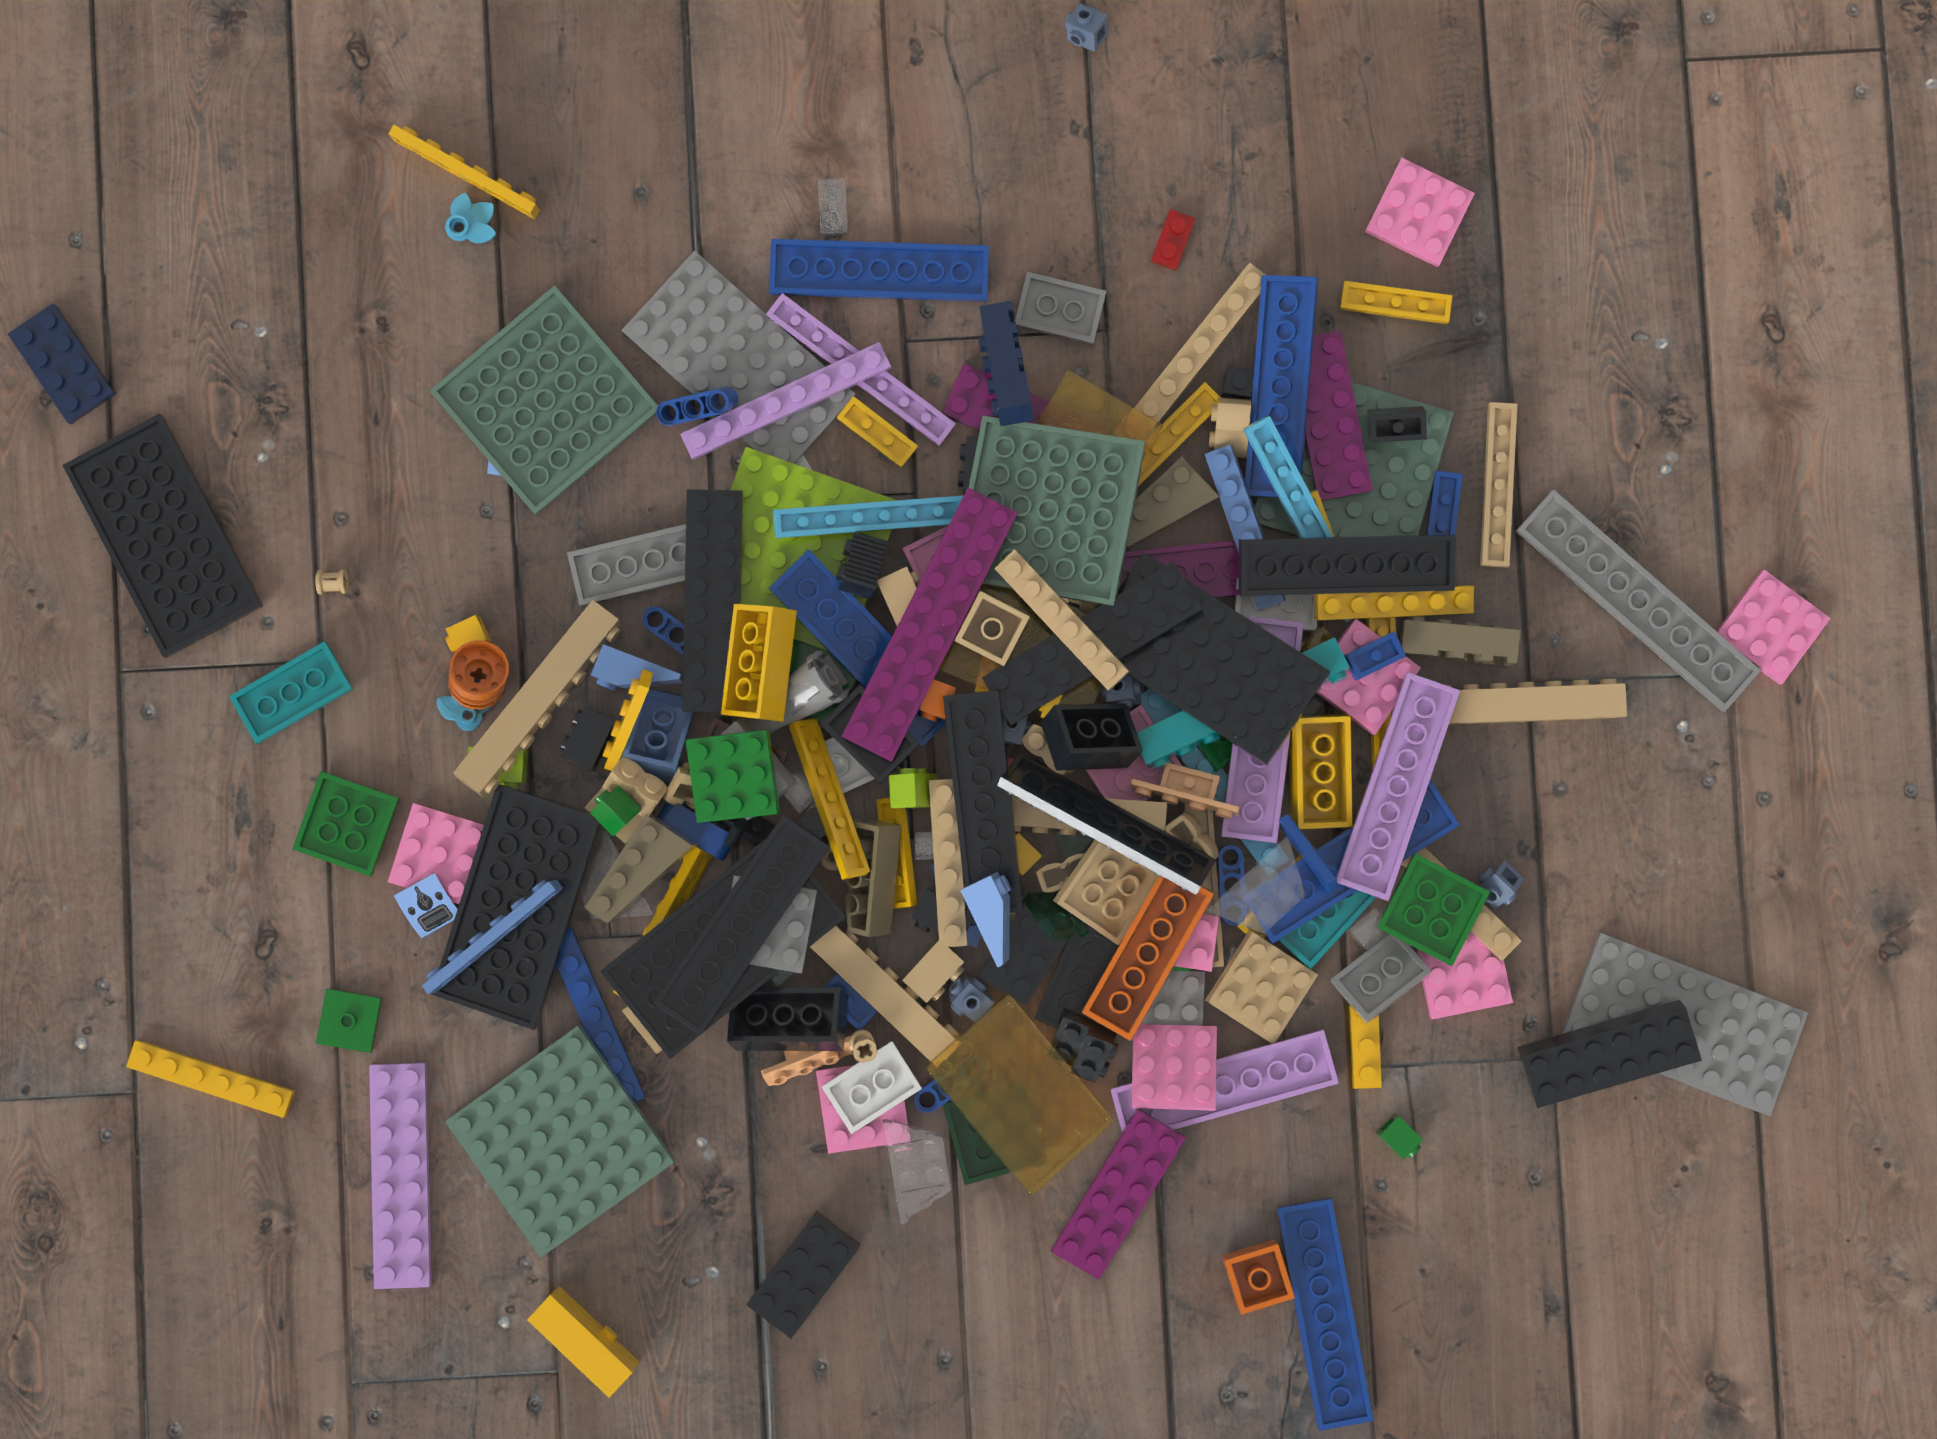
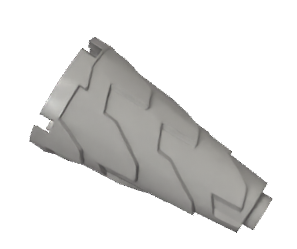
M822 651L812 653L789 676L784 722L747 718V720L756 731L769 729L771 734L788 724L820 712L834 703H840L848 697L849 689L843 691L842 686L848 682L837 663L829 655L822 659L820 657L823 653Z

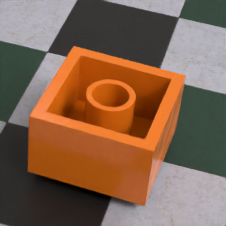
M1275 1239L1221 1255L1234 1299L1241 1315L1295 1298L1279 1245Z

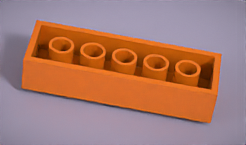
M1159 876L1082 1013L1131 1041L1205 913L1215 892L1201 886L1197 895L1190 891L1183 890L1174 882Z

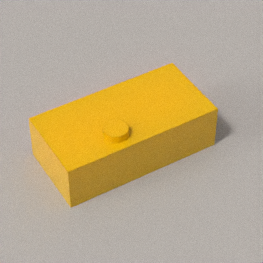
M734 604L721 715L784 722L796 610L773 606Z
M1344 714L1302 715L1290 732L1288 748L1290 817L1299 829L1353 827L1351 716Z
M560 1286L527 1319L609 1398L633 1373L640 1362L616 1340L618 1336L610 1327H603Z

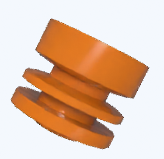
M474 640L459 647L454 652L450 661L448 688L452 697L460 705L469 709L483 710L494 706L502 698L507 685L509 663L505 653L497 645L487 641ZM476 676L481 677L480 683L474 682Z

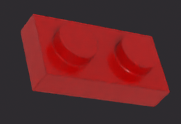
M1172 209L1169 210L1151 262L1174 271L1177 270L1195 221L1194 217Z

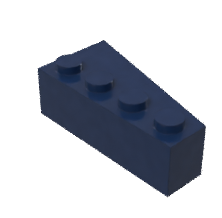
M1012 301L979 306L983 335L978 336L980 352H986V356L982 357L984 373H990L991 377L986 378L989 395L994 394L995 399L990 400L993 416L999 417L1000 426L1033 421L1032 403L1026 371H1024L1017 324L1014 322Z

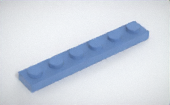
M1227 445L1206 453L1205 457L1239 553V539L1265 538L1233 445ZM1285 595L1254 596L1258 610L1286 601Z
M543 880L532 889L534 894L528 899L522 897L511 906L513 911L506 917L502 914L490 923L492 928L485 934L480 932L469 940L470 946L464 951L459 949L448 957L450 963L444 968L439 966L432 970L426 976L429 980L422 985L427 994L438 992L563 889L557 880L548 882Z

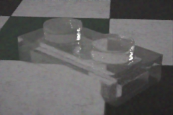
M845 178L818 180L821 236L848 235Z

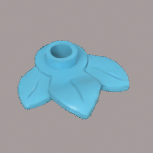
M466 193L459 195L453 200L450 206L451 216L445 224L446 233L451 239L455 241L468 239L475 244H482L495 237L496 232L488 225L494 214V205L492 203L479 202L472 204ZM458 224L464 225L462 232L455 231V227Z
M452 696L437 698V707L441 715L447 720L455 721L457 726L465 731H472L478 728L482 723L483 714L491 709V707L483 710L469 709L460 705ZM472 713L473 717L471 719L465 720L463 718L465 714Z

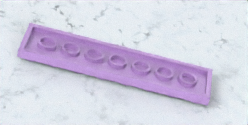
M1253 616L1247 617L1300 652L1304 623ZM1290 734L1268 766L1232 743L1225 803L1240 807V813L1238 817L1232 816L1231 819L1223 818L1221 836L1277 843Z
M1409 672L1405 674L1336 875L1338 884L1389 901L1460 690Z
M1321 1029L1273 1044L1270 1043L1217 1058L1216 1111L1140 1110L1170 1128L1178 1129L1336 1085L1339 1082L1325 1032ZM1132 1082L1110 1088L1122 1132L1136 1111V1108H1132Z
M427 1062L369 1065L374 1289L432 1286Z

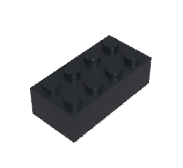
M759 987L730 1011L727 1042L736 1051H844L848 997L840 987Z
M816 1210L751 1296L747 1306L788 1338L792 1339L858 1251L860 1243Z

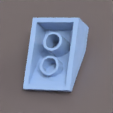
M998 871L960 890L997 968L1007 962L1010 955V895L1008 891L1011 890L1004 875L1000 876Z

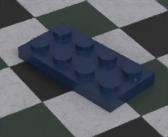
M52 303L8 333V336L67 423L72 425L116 395V392L55 304Z

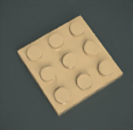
M1094 840L1053 901L1119 946L1159 876L1143 865L1132 862L1123 854L1108 849L1103 843Z
M1249 930L1205 1001L1273 1044L1281 1035L1318 974Z

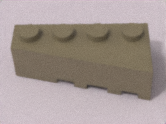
M1183 457L1179 458L1135 499L1126 551L1178 521L1196 513L1198 510L1216 502L1219 498V495Z
M1409 616L1408 620L1400 622L1398 640L1406 656L1506 668L1517 664L1521 630L1507 629L1504 626L1481 627L1478 623L1464 622L1463 625L1452 624L1451 620L1436 619V622H1427L1425 617Z
M646 814L584 908L606 923L615 922L698 844L654 814Z
M860 816L852 817L870 872L864 876L844 879L848 885V894L845 895L848 932L866 937L890 935L901 825Z

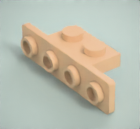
M1169 763L1165 765L1160 786L1136 779H1131L1130 782L1131 789L1135 790L1134 793L1143 797L1150 798L1151 794L1161 796V800L1169 804L1177 805L1178 801L1189 804L1188 808L1204 812L1205 808L1216 811L1215 815L1226 819H1231L1232 816L1238 817L1240 813V807L1214 800L1220 781V776Z
M850 1036L845 1037L844 1051H783L786 1061L761 1070L762 1076L768 1086L781 1085L792 1077L809 1074L815 1068L835 1064L839 1059L853 1055V1051L849 1046Z

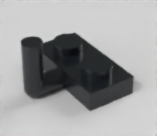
M761 816L748 821L745 818L717 821L730 830L725 839V844L728 847H733L740 837L757 846L770 835L775 827L774 824Z

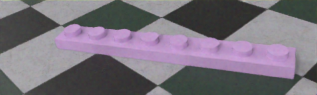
M783 293L766 313L768 318L829 364L859 351ZM887 371L857 384L939 447L956 426L955 422Z
M880 342L687 430L680 435L691 459L695 460L891 369V365Z

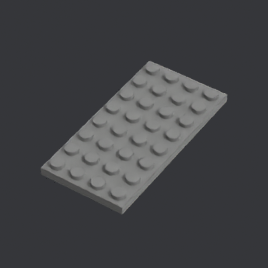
M695 250L621 330L691 394L723 386L733 388L737 392L739 400L735 408L825 367L784 329L768 318L766 313ZM848 388L741 439L754 450L795 464L836 420L853 396L856 397V394ZM719 394V402L725 407V397Z
M1598 933L1561 1034L1680 1000L1687 1009L1702 1061L1658 1074L1764 1115L1771 1116L1808 1012L1603 933Z

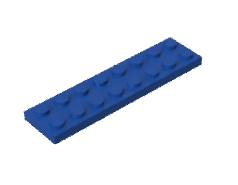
M771 239L769 294L781 295L783 293L787 296L987 302L989 246Z
M1262 275L1250 425L1269 415L1302 477L1319 279L1308 276ZM1248 440L1245 483L1250 496L1279 498Z
M808 549L768 589L787 609L797 611L796 618L866 689L892 636L850 592L839 590L840 581ZM918 710L907 732L923 747L946 724V719L937 717L936 722L920 717L922 711Z
M1431 779L1402 861L1460 825ZM1353 827L1316 849L1335 877ZM1302 858L1242 897L1273 944L1356 890L1337 883V888L1328 893Z
M1332 1198L1276 1207L1289 1280L1295 1297L1293 1301L1317 1429L1321 1431L1374 1421Z

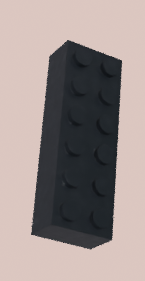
M1680 1000L1517 1047L1537 1108L1702 1061L1687 1009Z

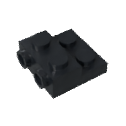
M1065 1010L1046 1056L1071 1065V1074L1096 1083L1098 1077L1104 1078L1110 1065L1106 1061L1107 1058L1113 1059L1119 1043L1114 1041L1117 1033L1102 1024Z

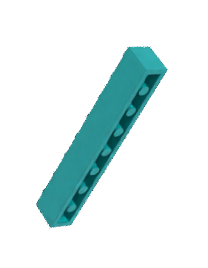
M1335 637L1302 653L1330 671V675L1324 684L1329 681L1332 684L1338 683L1347 677L1346 673L1350 672V667ZM1184 711L1137 732L1143 750L1141 755L1148 768L1154 766L1155 769L1169 764V758L1177 754L1183 757L1194 752V746L1202 742L1208 745L1220 739L1218 733Z

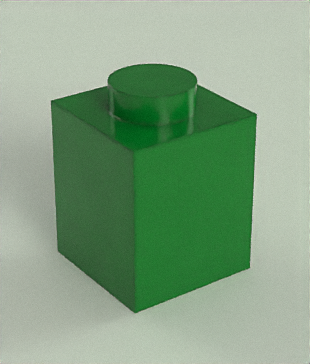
M617 786L611 793L606 789L594 800L598 805L590 813L614 836L642 809L620 786Z
M1394 1114L1376 1132L1403 1160L1407 1156L1409 1158L1413 1157L1420 1150L1421 1146L1419 1144L1423 1141L1397 1114Z

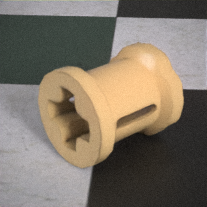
M341 569L339 572L329 573L317 570L315 577L317 593L324 595L325 592L341 591L342 594H347L349 590L347 570Z
M867 1030L853 1032L849 1038V1046L853 1051L854 1058L862 1063L872 1061L877 1055L876 1044L872 1034Z

